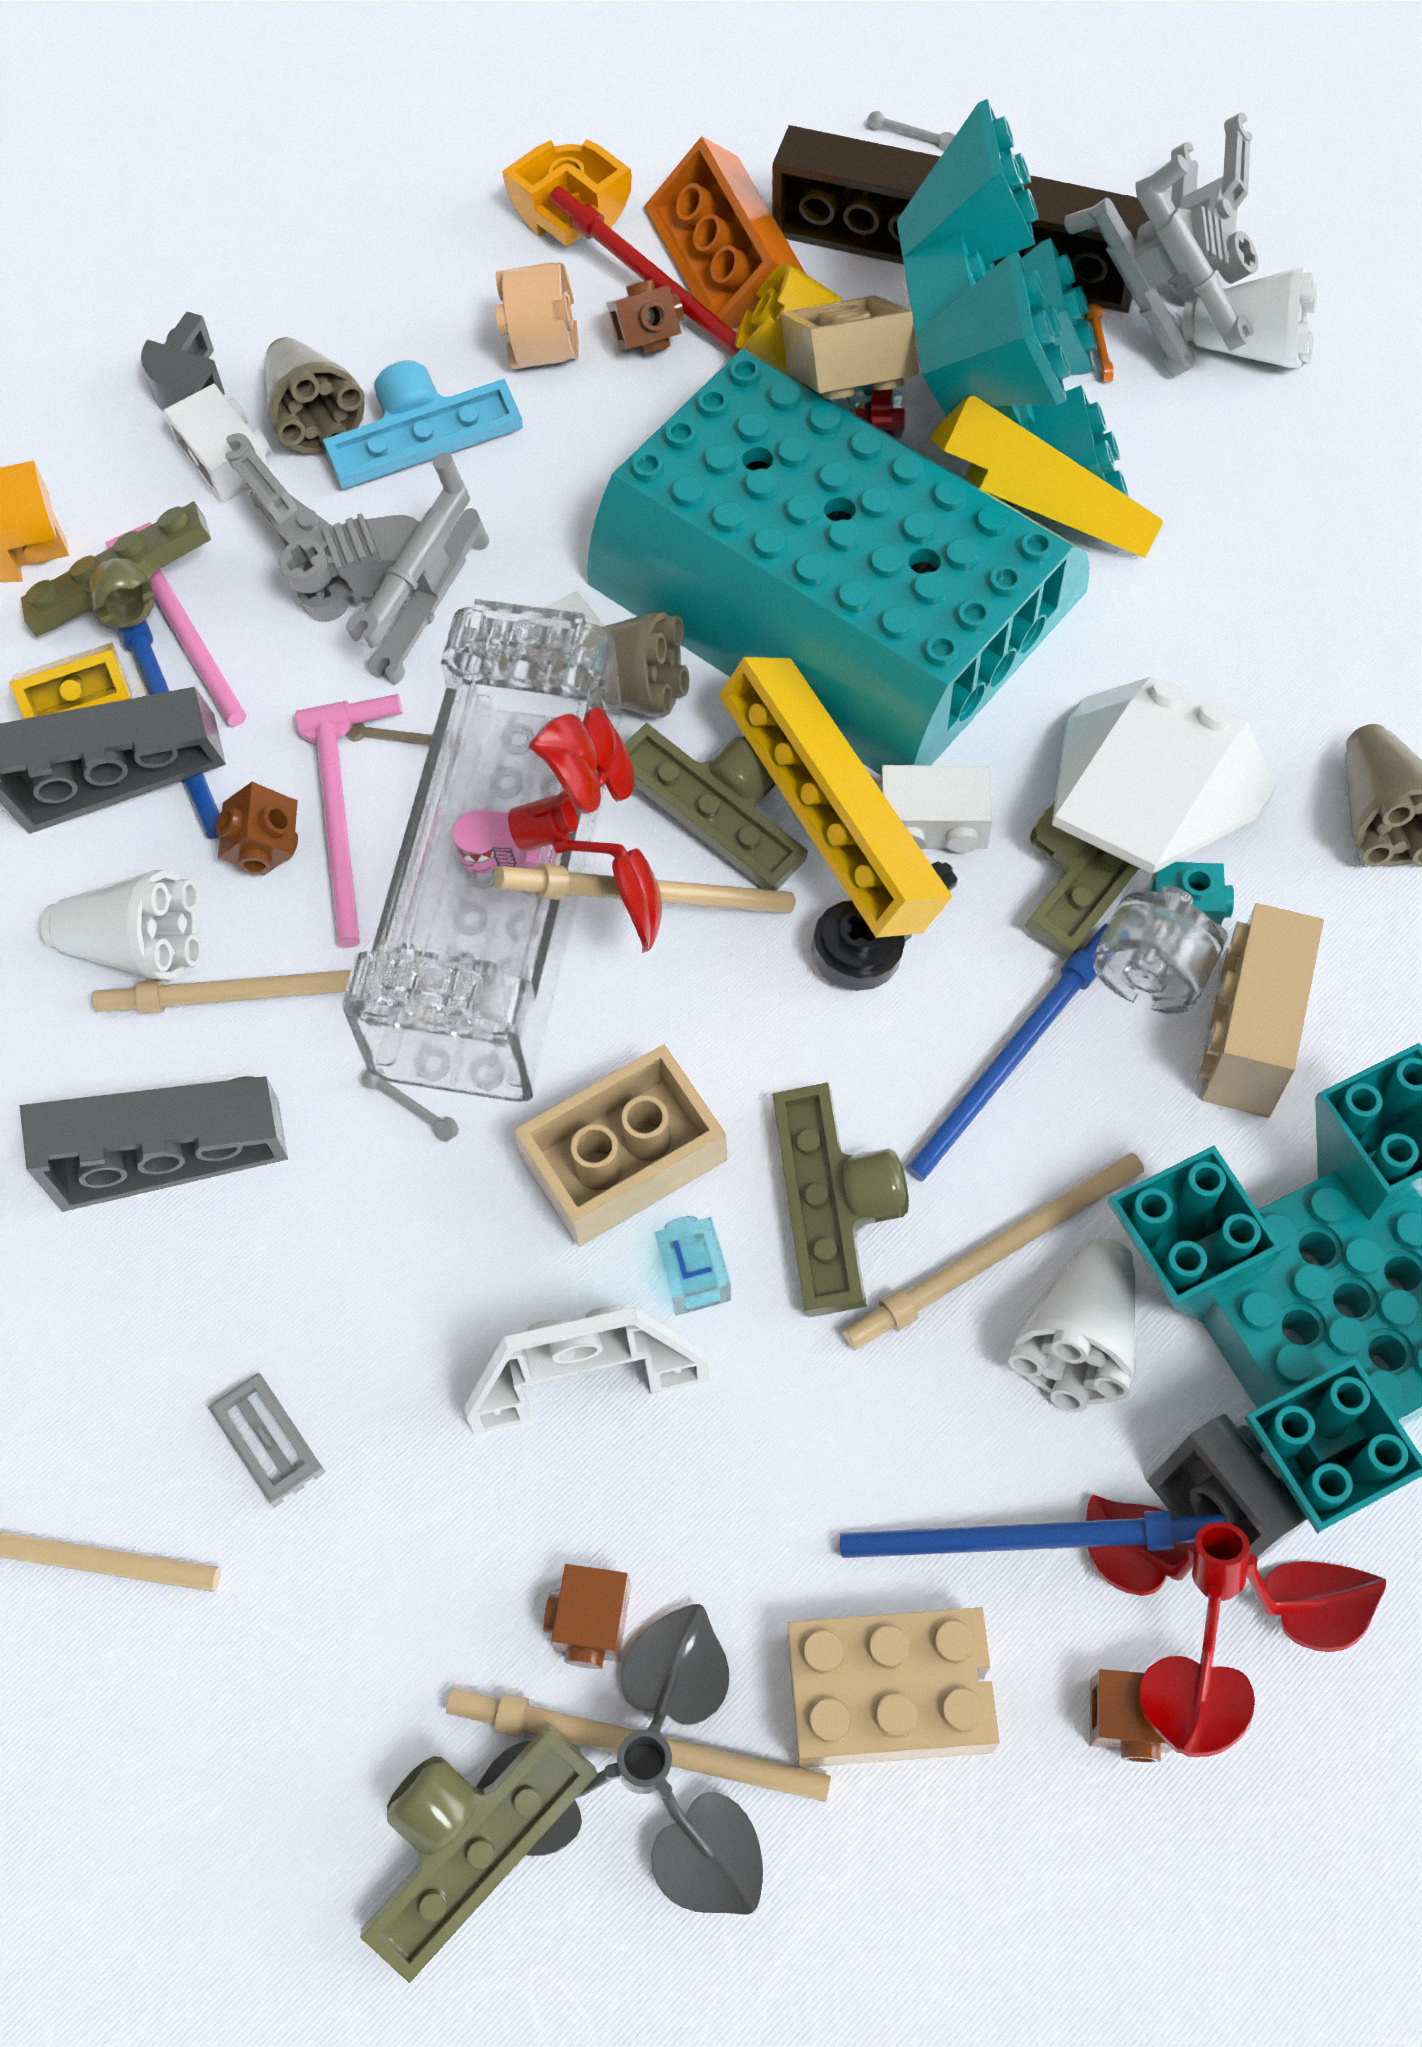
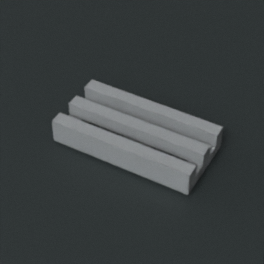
M260 1372L208 1406L215 1420L274 1509L285 1502L283 1498L293 1491L296 1494L305 1488L304 1483L312 1477L318 1479L326 1473ZM254 1392H258L304 1462V1465L297 1470L293 1469L247 1397ZM235 1405L238 1406L284 1477L277 1484L274 1485L226 1412Z

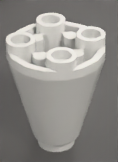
M1306 268L1289 269L1223 289L1238 317L1244 316L1249 321L1253 330V334L1247 337L1248 343L1232 351L1226 347L1201 298L1197 297L1196 302H1185L1183 310V337L1186 342L1195 341V345L1198 347L1288 368H1299L1302 362H1312L1314 333L1310 332V322H1307V314L1316 313L1317 283H1314V272H1306Z
M153 870L61 899L56 904L48 905L41 916V934L48 946L56 947L60 952L144 977L172 980L181 975L186 967L196 966L201 959L202 945L199 937L196 935L197 919L195 913L199 902V891L193 880L181 879L176 873L171 871Z
M1092 1239L1086 1247L1077 1253L1020 1328L1008 1361L1010 1367L1015 1372L1026 1376L1031 1382L1051 1393V1401L1066 1411L1081 1412L1086 1408L1087 1404L1114 1403L1117 1400L1127 1398L1136 1374L1135 1268L1132 1263L1133 1255L1128 1247L1114 1239Z

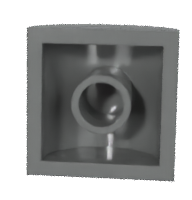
M1227 1414L1214 1418L1191 1433L1146 1481L1167 1509L1177 1517L1224 1515L1226 1523L1237 1526L1246 1534L1250 1543L1249 1554L1255 1555L1258 1561L1308 1522L1307 1517L1281 1476L1278 1478L1262 1459L1264 1449L1250 1427L1245 1425L1237 1427Z

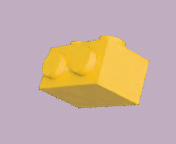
M113 642L14 674L9 681L24 719L131 699L132 692Z

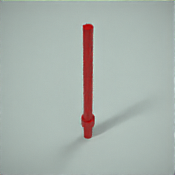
M557 186L551 191L549 202L572 220V227L586 239L594 238L644 281L653 279L655 288L669 285L671 294H678L684 315L733 356L741 350L735 345L737 333L605 224L604 216L590 204H581L561 186Z

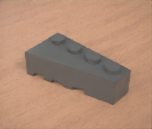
M195 686L0 723V803L29 834L226 765L215 715Z
M242 1076L228 1081L19 1105L26 1169L62 1212L289 1160L279 1100L267 1076Z

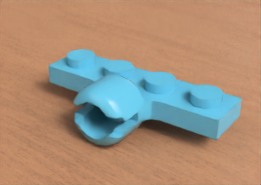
M404 360L387 366L379 373L374 382L376 397L384 417L376 422L325 438L323 443L337 480L343 490L434 459L439 454H449L522 429L523 423L522 416L505 378L453 396L443 397L437 393L429 372L424 365L413 360Z

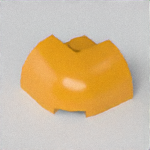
M551 139L535 147L502 171L507 193L516 211L527 226L538 236L547 231L566 247L582 235L572 227V220L549 202V195L555 187L561 186L583 205L590 204L604 216V223L610 228L616 223L625 209L631 192V169L602 146L588 139H585L582 145L564 144L554 146Z
M34 460L0 467V582H23L21 566L43 563L48 560L69 556L66 537L52 510L50 493Z

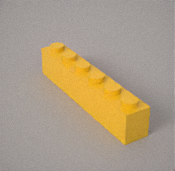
M743 657L719 694V697L874 936L879 938L924 933L953 896L792 659Z

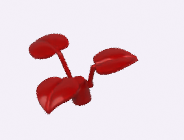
M596 707L588 710L584 716L583 723L574 714L558 716L541 728L528 747L549 765L564 790L557 795L511 808L508 813V825L511 836L516 846L523 852L552 844L556 854L566 851H579L612 855L614 857L612 870L617 889L641 941L642 953L648 952L652 948L659 931L662 918V898L657 879L643 853L637 848L627 852L622 844L569 840L570 833L578 828V817L574 805L583 814L593 813L600 805V787L606 784L612 798L616 802L625 800L631 795L634 787V769L630 754L621 736L615 730L603 709Z
M1092 1495L1088 1503L1086 1521L1145 1518L1144 1512L1165 1510L1144 1504L1115 1502ZM1213 1522L1203 1526L1197 1532L1195 1542L1174 1543V1550L1148 1551L1147 1545L1087 1547L1090 1559L1098 1574L1109 1585L1120 1591L1139 1596L1151 1595L1161 1589L1167 1576L1173 1580L1181 1581L1192 1569V1578L1195 1585L1208 1597L1200 1664L1188 1657L1168 1656L1148 1667L1140 1683L1139 1701L1146 1721L1176 1753H1182L1187 1757H1209L1228 1750L1245 1735L1254 1716V1690L1248 1677L1243 1672L1234 1668L1212 1667L1221 1601L1229 1600L1239 1594L1246 1584V1576L1265 1613L1271 1616L1281 1615V1627L1284 1634L1302 1647L1321 1652L1342 1651L1359 1642L1366 1634L1372 1622L1376 1609L1385 1593L1387 1583L1385 1578L1359 1569L1310 1561L1282 1564L1269 1572L1263 1582L1257 1570L1258 1558L1253 1554H1249L1250 1543L1248 1537L1240 1528L1226 1522Z

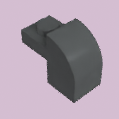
M186 311L176 327L170 330L164 344L149 339L144 343L141 352L142 366L155 401L163 412L167 407L212 384H215L222 394L225 395L215 361L209 358L214 348L202 315Z

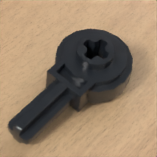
M937 861L931 864L949 891L952 890L958 882V878L953 873V867L947 862L941 863ZM852 900L842 901L828 908L817 921L811 945L813 961L823 977L838 987L855 991L875 989L888 982L898 970L905 942L912 937V934L876 938Z

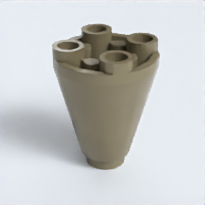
M290 337L278 338L269 345L265 357L268 416L276 436L283 445L304 454H323L326 452L323 439L359 427L363 420L365 395L359 383L344 367L305 343Z
M652 612L557 639L554 644H545L541 651V677L546 685H554L555 688L563 692L649 717H664L670 714L676 703L677 696H686L689 689V671L686 665H681L680 646L684 637L683 621L679 615Z
M1380 724L1364 725L1356 729L1348 737L1345 753L1352 836L1364 864L1371 867L1380 865L1393 867L1412 863L1422 867V759Z

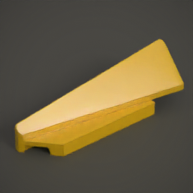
M976 396L966 397L936 427L930 438L943 451L971 462L972 464L965 477L987 493L1146 558L1162 527L1163 520Z

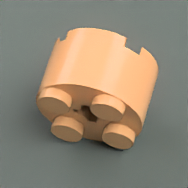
M551 262L496 271L497 291L500 300H503L504 303L495 305L496 322L500 335L509 334L510 340L507 341V355L511 369L577 359L579 357L577 320H573L571 304H574V299L564 263Z

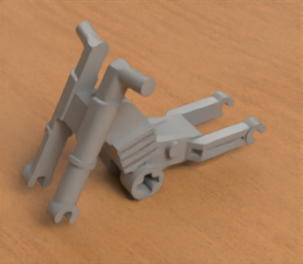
M1243 112L1237 113L1224 122L1225 151L1222 177L1197 189L1199 164L1196 160L1190 158L1189 153L1194 151V146L1187 141L1171 150V160L1151 176L1135 182L1137 198L1150 221L1140 225L1136 240L1131 231H1128L1114 204L1108 197L1093 207L1066 215L1064 219L1066 230L1070 234L1098 227L1108 244L1106 247L1107 253L1139 306L1140 314L1147 320L1165 351V365L1172 377L1190 370L1189 363L1195 361V355L1186 343L1166 308L1162 295L1157 292L1155 286L1167 281L1169 285H1174L1176 292L1184 302H1196L1197 297H1200L1219 330L1226 347L1230 351L1247 344V337L1253 334L1249 321L1244 316L1238 317L1215 272L1218 270L1226 282L1233 284L1256 273L1259 267L1257 251L1251 238L1244 231L1239 230L1236 232L1238 207L1247 197L1249 191L1250 141L1253 139L1252 133L1246 131L1243 127V124L1248 121L1246 114ZM1172 185V192H1171V199H1170L1168 193L1166 192V189L1169 188V187Z
M241 433L227 436L226 441L232 451L227 452L225 458L252 490L249 496L254 505L266 516L286 547L279 558L280 568L290 585L297 591L300 601L311 617L318 621H331L340 617L347 610L350 597H353L356 603L363 601L362 597L366 596L367 599L373 597L364 612L356 613L350 617L346 624V630L353 641L360 640L363 634L369 647L375 648L381 643L383 634L400 607L403 608L399 618L378 651L372 655L368 664L376 678H380L385 671L390 682L393 685L398 684L404 677V660L426 625L431 624L434 620V612L466 563L465 556L470 548L483 550L489 544V537L477 510L468 508L464 511L471 499L452 456L448 453H442L433 460V466L443 486V490L421 522L407 515L365 519L363 514L359 513L354 520L350 517L345 519L346 523L341 525L338 522L332 526L317 515L314 510L306 507L286 491L256 454L247 436ZM326 588L331 595L322 601L317 596V593ZM412 589L416 590L409 602H404Z

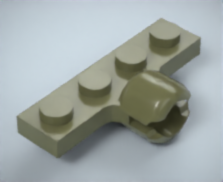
M195 501L184 507L170 508L152 525L139 532L131 531L125 533L109 549L96 556L89 555L79 559L71 566L69 571L51 581L42 580L34 584L27 591L26 595L21 597L24 622L34 635L38 637L92 607L93 611L98 610L99 619L106 625L116 628H130L139 625L149 617L154 607V594L150 582L153 573L212 540L204 514Z
M647 722L625 743L633 764L634 786L761 888L777 891L806 861L808 850L759 812L756 807L775 787L776 783L745 736L733 738L712 760L704 763L692 759Z
M1054 800L1040 817L1037 825L1032 829L1030 841L1031 844L1060 865L1063 875L1024 926L1065 958L1069 959L1140 868L1053 826Z
M828 1082L773 1093L804 1311L810 1318L867 1307L856 1242L857 1232L866 1224L902 1218L908 1212V1188L900 1159L896 1151L890 1148L857 1155L842 1153L833 1094Z
M549 1722L503 1773L484 1789L472 1786L442 1757L432 1756L419 1764L401 1782L391 1796L387 1805V1822L418 1851L421 1860L413 1872L363 1925L360 1938L410 1984L598 1775L596 1767Z

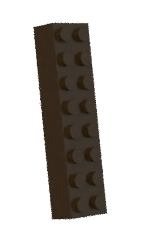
M788 125L772 163V216L788 240L904 265L897 220L941 156ZM1030 175L1031 183L1024 185V190H1030L1039 219L1031 222L1035 245L1018 251L1020 257H1024L1042 241L1051 238L1058 255H1068L1076 282L1072 283L1073 288L1079 285L1082 286L1088 305L1095 303L1105 309L1129 313L1133 296L1107 253L1106 247L1108 244L1098 227L1070 234L1066 230L1064 219L1066 215L1093 207L1108 197L1114 204L1128 231H1131L1136 240L1140 225L1150 221L1138 198ZM1005 257L994 261L995 266L999 264Z

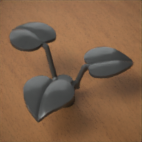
M693 1604L675 1610L656 1621L637 1638L629 1649L621 1672L624 1698L636 1709L655 1711L648 1730L635 1731L622 1741L617 1754V1762L607 1765L604 1770L599 1772L577 1798L583 1797L609 1781L618 1778L623 1786L633 1793L649 1794L656 1791L660 1795L668 1813L676 1822L662 1829L656 1836L652 1846V1874L662 1893L674 1904L693 1912L750 1915L757 1909L761 1896L763 1860L759 1840L748 1815L738 1803L717 1792H706L698 1796L685 1814L672 1792V1786L667 1782L672 1764V1752L668 1742L660 1735L666 1715L681 1725H695L703 1722L720 1708L729 1686V1667L723 1648L713 1631L704 1606ZM532 1740L515 1744L503 1751L491 1763L476 1787L484 1789L491 1785ZM575 1800L529 1850L526 1856H545L556 1853L569 1845L578 1836L581 1830L582 1817Z

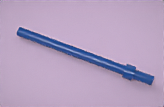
M146 619L139 625L130 628H117L124 648L133 654L148 694L152 695L170 691L152 649L153 635ZM201 773L184 779L183 781L206 837L209 839L219 838V835L216 833V824L220 813L204 774Z
M1107 923L1104 924L1082 951H1074L1060 969L1062 976L906 1165V1171L913 1178L920 1182L927 1178L1078 990H1085L1091 985L1101 972L1100 963L1121 939V933L1117 928Z
M1168 1510L1144 1512L1145 1518L843 1532L840 1533V1553L842 1558L1126 1545H1147L1148 1551L1174 1550V1543L1195 1542L1196 1534L1203 1526L1213 1522L1225 1521L1224 1515L1171 1517V1512Z

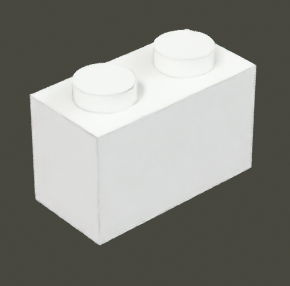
M215 384L164 409L176 444L221 503L250 489L225 458V454L232 451L226 441L227 436L235 433L247 436L256 454L270 470L266 456L271 454V449L266 438L259 428L256 427L251 430L248 427L247 418L234 397L227 400Z
M882 765L880 790L920 849H949L958 853H966L975 849L988 848L992 826L990 766Z

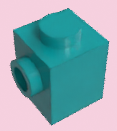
M1174 862L1153 873L1148 887L1150 936L1216 938L1224 918H1231L1234 909V888L1232 885H1225L1224 864Z

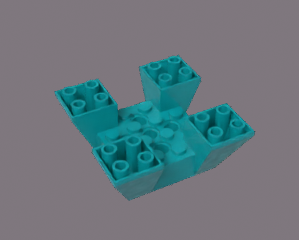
M987 98L976 104L897 220L922 376L946 417L966 397L976 396L1129 497L1121 470L1115 471L1114 462L1121 460V456L1113 432L1110 431L1104 434L1107 426L1099 402L1090 404L1081 385L1067 391L1064 388V378L1094 371L1090 351L1097 349V344L1089 321L1083 322V315L1089 313L1085 293L1081 285L1073 288L1072 283L1076 282L1070 259L1067 254L1058 255L1051 238L1042 241L1024 257H1020L1018 251L1035 245L1031 222L1039 219L1030 190H1024V185L1031 183V178L1022 152L1014 155L1010 149L1015 147V142L1006 116L996 118ZM1005 257L999 264L995 266L994 261Z
M1420 1043L1316 1095L1318 1180L1257 1210L1215 1145L1109 1197L1107 1201L1172 1306L1204 1325L1255 1405L1256 1410L1246 1414L1244 1419L1317 1534L1422 1477V1456L1403 1429V1426L1422 1416V1045ZM1300 1252L1314 1256L1320 1263V1266L1306 1262ZM1385 1276L1396 1279L1403 1286L1404 1290L1391 1286ZM1334 1302L1342 1303L1349 1307L1355 1318L1341 1314L1335 1307ZM1282 1329H1291L1297 1332L1302 1337L1305 1345H1298L1289 1341ZM1369 1353L1383 1358L1388 1364L1390 1371L1378 1368L1371 1361Z

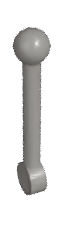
M880 111L871 112L867 119L868 125L873 129L885 127L937 143L938 148L942 151L946 150L955 137L951 132L937 134L885 118Z
M373 1067L364 1071L362 1083L366 1088L371 1090L379 1089L434 1127V1132L440 1140L447 1142L457 1136L459 1128L453 1118L445 1116L441 1119L384 1080L383 1073L379 1069Z

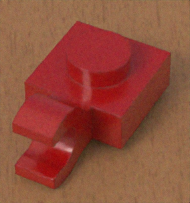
M871 389V401L864 403V409H855L854 414L894 438H901L905 429V408H893V402H891L892 389Z

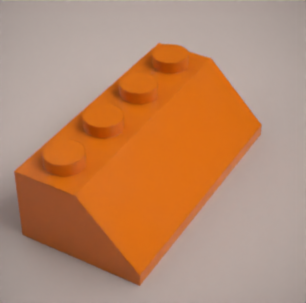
M703 136L697 140L644 206L693 297L731 329L740 326L747 309L754 312L761 299L756 296L757 291L781 263L790 264L805 273L739 157Z

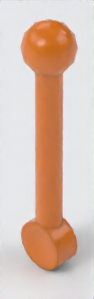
M1093 303L1088 305L1089 313L1085 314V318L1091 322L1101 365V381L1112 382L1114 367L1113 363L1109 361L1100 321L1103 316V309L1099 304Z

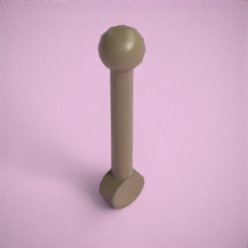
M363 722L353 724V728L346 734L347 738L353 742L369 737L427 744L437 751L445 750L450 744L449 736L443 731H435L430 735L365 727Z

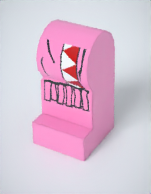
M470 811L457 819L453 826V840L458 859L466 870L476 874L488 873L495 870L498 866L536 869L539 864L556 865L558 854L555 853L552 844L528 852L521 851L516 846L509 830V812Z

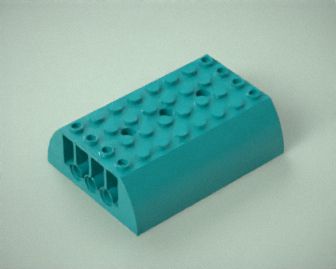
M741 349L612 473L603 494L591 534L587 576L589 586L637 617L652 612L679 615L684 626V637L681 646L729 677L732 676L743 657L791 658L862 764L882 776V765H933L1084 596L1088 588L1090 567L1086 552L1077 545L834 401L825 399L824 395L817 393L765 360ZM834 511H844L849 513L852 518L835 522L830 520L827 515ZM919 562H927L934 565L937 570L920 574L912 570L911 566Z

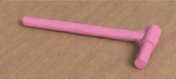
M148 522L131 531L139 532L152 525V523ZM122 535L105 542L107 549L112 547ZM158 569L150 579L155 601L228 725H240L245 721L246 713L162 571Z
M399 694L350 704L345 700L296 710L295 712L301 738L313 744L317 743L338 945L343 948L356 947L360 944L337 739L343 738L353 728V724L403 714Z

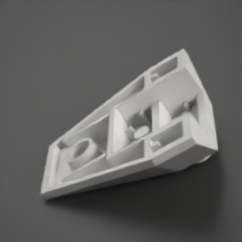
M1149 676L1087 696L1068 718L1064 728L1052 825L1153 874L1256 820L1274 794L1277 785L1248 721L1233 715L1223 705L1208 703L1184 692L1179 685L1171 681L1158 680Z
M618 1306L600 1307L588 1312L585 1316L586 1318L565 1323L558 1319L538 1321L528 1326L525 1332L503 1337L464 1406L466 1418L474 1434L534 1421L527 1385L644 1359L651 1394L710 1381L706 1352L636 1307L623 1310Z

